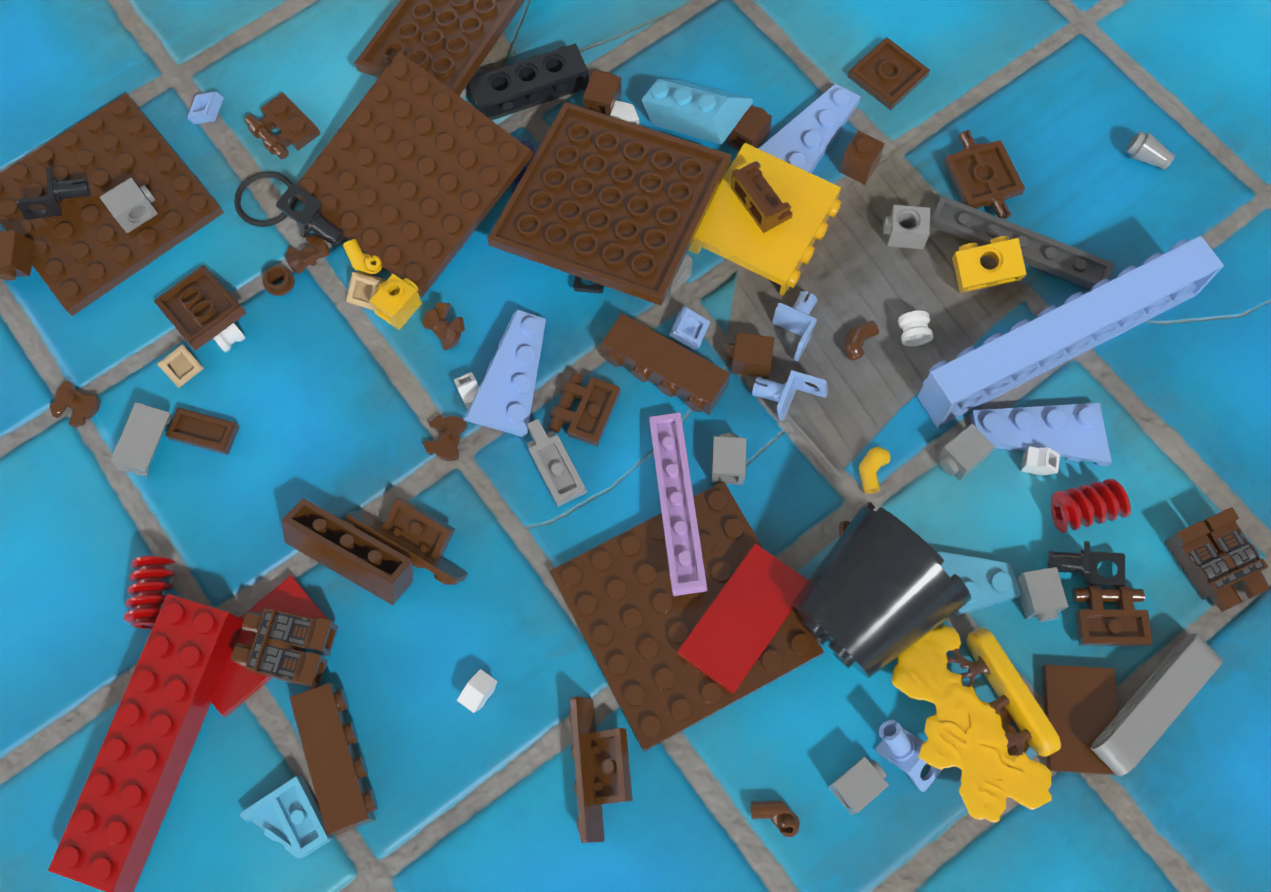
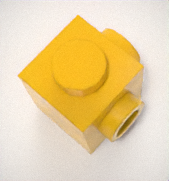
M394 274L377 287L375 295L369 300L375 314L398 330L403 327L422 304L418 294L419 288L407 278L402 280Z

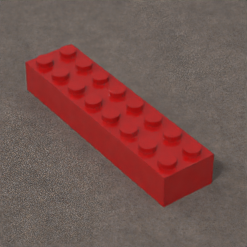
M167 594L48 871L105 892H134L210 707L213 694L241 631L243 619L229 612Z

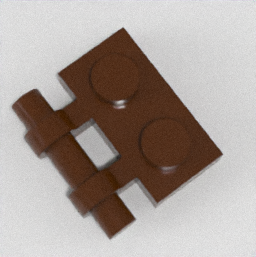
M283 92L260 108L265 118L257 119L253 114H249L244 120L254 137L260 138L265 143V148L271 154H276L280 159H285L289 155L286 147L290 144L299 151L320 135L318 127ZM276 128L280 134L277 136L272 135L270 132Z
M572 372L568 382H564L560 390L562 396L558 405L552 408L549 415L551 421L548 429L554 433H559L563 424H570L567 432L568 437L598 447L621 393V387L591 377L586 388L580 386L583 377L578 373ZM573 399H580L581 402L577 411H570L569 408Z
M1086 585L1085 588L1073 589V601L1086 602L1088 605V609H1079L1075 612L1079 646H1149L1153 644L1148 610H1134L1133 602L1144 601L1145 594L1143 589H1131L1129 585H1119L1115 589L1100 588L1099 585ZM1103 602H1116L1119 610H1104Z

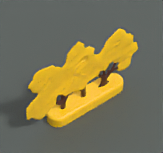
M942 625L934 628L897 657L898 664L894 667L891 682L893 686L910 698L932 702L936 707V714L926 719L924 732L927 735V741L922 743L918 758L939 770L953 766L962 770L961 786L958 792L963 799L968 813L975 819L982 820L985 818L990 822H998L1006 809V798L1008 797L1031 810L1052 800V795L1048 791L1052 784V772L1045 765L1031 760L1024 753L1025 741H1027L1033 751L1042 757L1050 756L1059 751L1061 742L1056 730L994 635L987 628L980 627L970 632L966 638L968 649L976 661L971 662L959 654L961 642L955 628ZM953 651L956 657H948L946 652ZM948 662L961 663L962 670L968 668V672L961 674L951 672L947 669L946 664ZM984 673L998 695V699L991 703H986L978 698L973 686L976 675ZM969 677V684L964 686L963 678ZM1005 706L1021 731L1020 733L1005 732L1003 730L999 715L1000 708ZM1016 745V754L1009 755L1008 749Z

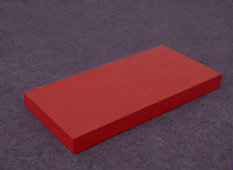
M754 544L679 648L677 655L734 695L793 610L794 606L792 603L806 585L808 579L757 544Z
M291 575L247 611L263 613L264 609L268 608L303 617L329 620ZM244 613L240 618L244 620L246 613ZM241 628L234 647L237 643L252 646L256 634L245 632ZM233 650L211 699L212 704L224 717H227L272 679L256 675L245 669L244 666L232 661Z

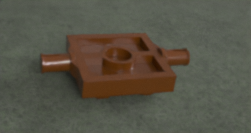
M970 130L961 132L958 138L961 140L964 149L958 153L946 156L944 165L963 204L975 209L983 206H993L998 218H1008L1011 212L1005 200L1022 195L1025 187L1002 141L976 144Z

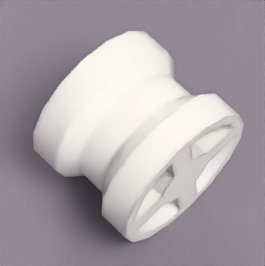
M921 310L911 311L899 317L898 324L903 329V334L901 335L903 345L911 347L929 343L933 339V332L928 328L930 322L928 312Z
M233 323L213 339L227 353L231 350L232 344L242 342L246 338Z

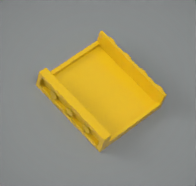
M744 143L724 175L688 250L698 254L703 247L781 285L779 294L784 296L788 287L794 288L801 275L799 268L802 263L808 264L815 251L813 244L816 239L820 241L823 239L829 226L826 223L829 216L834 218L842 204V201L838 199L841 187ZM755 161L760 164L761 167L759 169L763 177L783 203H789L791 206L790 211L793 213L792 218L765 233L762 232L731 189L732 171L739 170Z

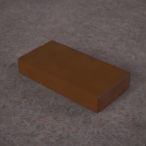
M178 407L165 436L169 440L228 455L240 426L235 422Z

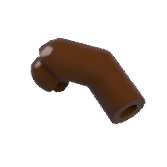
M871 320L847 332L843 343V351L847 353L849 360L860 359L864 355L862 349L864 340L879 334L875 321Z
M750 801L751 820L770 819L783 836L794 837L797 835L800 826L799 818L784 801Z

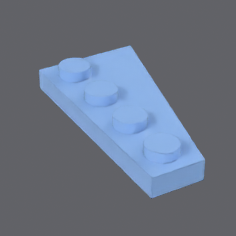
M838 84L833 85L758 149L812 173L858 106L861 96Z
M517 310L512 315L498 345L499 348L486 370L487 373L482 384L476 391L474 401L470 409L467 410L464 421L521 437L527 434V424L530 419L546 323L545 318Z
M1100 403L973 410L970 414L971 424L995 448L1025 451L1029 446L1036 448L1049 447L1059 453L1060 457H1066V460L1081 462L1084 460L1095 462L1096 465L1108 467L1112 463Z

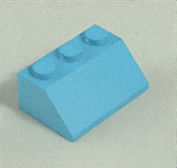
M657 79L641 99L652 125L721 145L753 103L752 98L683 80Z

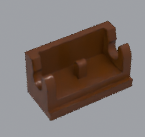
M755 161L739 170L732 171L731 189L762 232L765 233L792 218L793 213L790 211L791 206L789 203H783L763 177L759 169L761 166Z

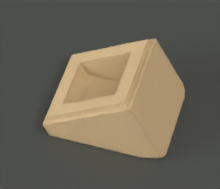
M352 272L346 302L373 310L369 300L375 295L377 287L387 280L363 272Z
M183 344L158 363V366L178 388L204 369Z

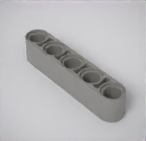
M1197 633L1187 636L1172 650L1095 739L1090 747L1091 750L1116 776L1120 777L1130 772L1220 667L1223 659Z

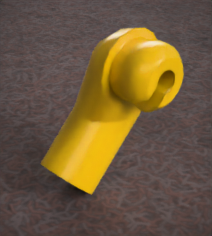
M356 239L347 241L342 245L356 271L373 275L382 269L381 259L376 255L371 257V255L363 253Z
M881 447L870 449L859 464V473L865 494L880 491L877 471L881 466L890 462L891 457L887 449H882Z

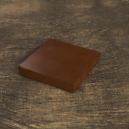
M886 37L849 70L848 78L889 110H892L928 77L930 69Z

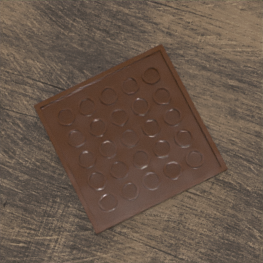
M399 51L297 185L323 203L322 217L339 229L344 230L342 234L349 240L356 239L360 248L365 253L371 255V257L372 255L378 256L382 262L381 266L391 274L396 275L402 280L404 278L411 280L419 288L418 294L423 298L534 153ZM296 196L306 204L305 200L302 197Z
M126 93L0 173V223L6 231L15 230L35 242L32 266L71 316L224 213ZM45 166L52 167L58 181L87 178L91 197L63 199V202H61L62 216L26 220L17 206V199L48 195ZM132 178L139 188L145 185L155 198L151 205L158 214L129 233H126L100 199V196ZM31 205L28 207L32 211H41L46 208L42 205Z
M565 102L488 236V244L505 252L662 305L731 163V154Z
M724 481L693 496L707 591L673 596L662 513L550 570L643 752L648 751L824 653L819 642L804 625L803 621L805 619L793 608L734 695L677 655L679 648L754 544L763 548Z

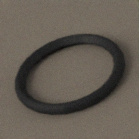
M276 172L254 174L242 182L237 189L234 200L235 209L239 217L245 222L258 227H268L276 225L288 217V215L282 213L274 219L259 221L248 217L241 207L243 191L248 185L258 179L275 178L284 182L288 188L293 184L286 176ZM296 196L290 198L288 206L292 210L296 204Z

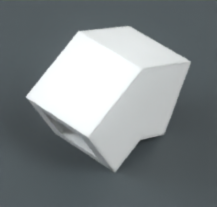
M615 100L610 116L639 125V117L633 104Z
M472 372L454 379L467 410L470 409L479 387Z
M1029 446L1023 453L1021 471L1040 476L1058 473L1060 454L1049 447L1036 448Z
M480 669L466 684L457 701L475 713L484 706L487 699L493 694L497 681Z

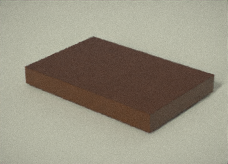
M204 265L154 301L194 351L198 350L246 314L243 307Z
M1045 664L1042 666L1044 714L1056 730L1061 742L1059 751L1047 756V768L1051 772L1115 775L1090 748L1095 739L1118 714L1115 668Z

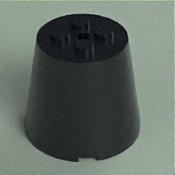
M866 502L860 508L792 603L794 608L805 619L803 623L809 629L808 631L822 645L828 642V647L834 652L833 655L846 668L849 669L852 665L867 678L876 674L965 606L971 599V594L960 577L953 574L950 578L940 567L945 560L926 541L886 509L880 507L877 511H874L875 506L871 502Z

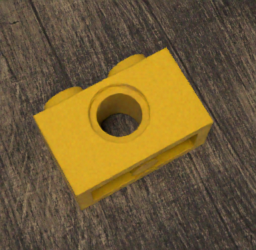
M1001 236L991 239L990 244L979 247L977 243L965 244L960 246L959 251H956L952 257L960 293L1019 281L1026 275L1019 238L1009 240V236ZM985 256L993 258L996 268L992 270L983 268L980 258Z

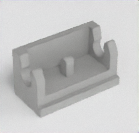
M135 402L110 460L116 469L147 477L149 465L164 429L171 420L172 415L169 412Z

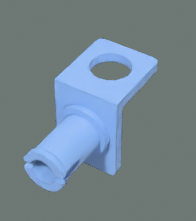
M801 291L792 308L778 303L772 321L773 324L802 337L794 357L796 361H799L817 322L816 318L809 316L817 303V298L811 293L805 302L808 291Z
M793 370L788 381L784 384L757 377L756 382L758 384L754 383L752 395L755 397L778 402V417L782 421L785 420L796 390L824 398L828 394L826 380ZM805 382L812 383L816 385L818 388L811 387L807 385Z
M895 720L884 722L879 728V735L883 740L876 748V752L906 772L920 791L925 792L942 770L931 766L929 773L921 778V770L926 762L918 758L924 741L903 729Z

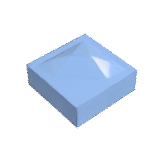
M217 91L196 95L187 119L194 125L214 122L224 97Z
M683 307L680 309L669 335L696 350L701 345L710 321L689 308Z

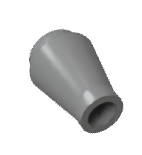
M1139 131L1126 149V152L1131 154L1130 158L1159 167L1162 170H1165L1175 157V154L1166 149L1150 132L1144 133Z

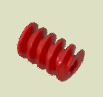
M1112 478L1106 479L1103 482H1094L1091 485H1082L1078 489L1070 488L1065 492L1062 490L1055 492L1050 502L1052 520L1055 527L1061 533L1067 532L1068 525L1072 530H1077L1080 528L1081 523L1083 526L1089 527L1092 526L1093 520L1097 524L1105 522L1106 518L1109 521L1117 520L1118 515L1125 518L1131 512L1126 491L1117 480Z
M143 556L131 561V567L137 571H133L129 575V580L135 584L130 585L127 589V593L133 597L126 600L125 606L132 611L124 613L123 618L126 622L131 623V626L140 629L153 628L161 609L160 605L163 604L166 598L162 591L173 589V584L165 582L164 578L175 575L174 571L165 568L166 565L174 564V560L158 556Z

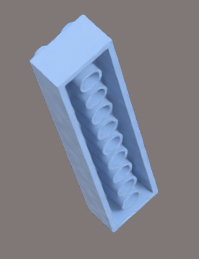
M1202 236L1189 242L1187 239L1181 240L1172 246L1169 252L1163 255L1158 252L1144 261V265L1138 268L1132 265L1120 272L1117 276L1118 278L1112 281L1104 279L1094 285L1090 292L1084 295L1082 292H1078L1069 297L1064 302V305L1058 308L1055 305L1043 310L1038 315V318L1030 322L1028 319H1024L1014 325L1011 331L1004 335L1001 333L992 335L984 342L983 346L977 349L973 346L968 347L956 356L957 359L949 363L943 360L929 369L930 373L927 379L922 382L923 386L917 397L938 428L1198 295L1222 269L1223 263Z

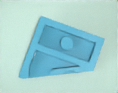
M937 552L945 560L940 567L950 578L953 574L958 575L971 594L970 601L955 612L956 616L1019 598L1023 595L1010 563Z
M303 776L294 777L239 813L246 822L251 821L265 831L263 834L272 841L283 844L285 850L297 859L305 858L334 839L332 835L326 834L321 812Z

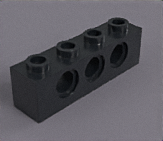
M575 43L559 47L542 55L532 56L515 64L505 65L494 71L478 74L472 77L468 85L476 109L490 120H495L584 90L588 86L589 76L586 64Z

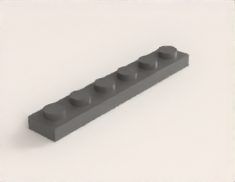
M941 196L930 220V226L969 242L977 243L979 246L988 245L991 239L1001 236H1009V240L1019 238L1024 264L1090 290L1098 282L1104 279L1109 280L1115 265L1113 262L945 196Z

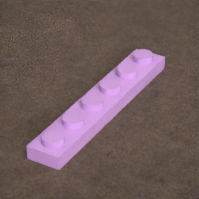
M681 412L649 417L673 596L707 591Z

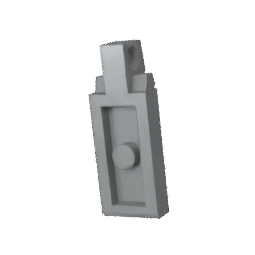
M539 419L528 423V431L533 441L527 443L529 453L557 507L587 493L558 435H555L553 431L546 434Z

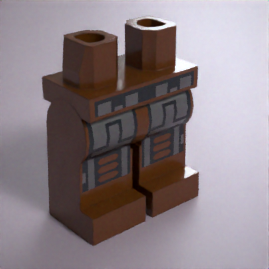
M1233 507L1175 533L1164 542L1190 581L1199 589L1197 592L1201 599L1204 600L1211 597L1221 612L1243 602L1233 587L1238 583L1249 599L1270 589L1261 572L1268 568V565L1263 558L1260 559L1255 547L1247 541L1236 521L1239 517Z
M265 608L263 613L246 612L242 623V630L254 633L256 636L252 646L242 643L236 644L231 656L232 661L244 666L245 669L256 675L266 676L310 689L321 686L328 660L321 655L330 656L338 626L333 621L322 618L303 617ZM294 649L307 651V653L301 652V651H296V650H294Z

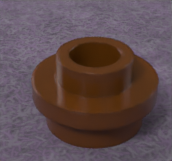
M281 266L269 268L263 279L266 291L274 296H283L289 293L295 284L291 271ZM279 280H284L281 284L276 285Z

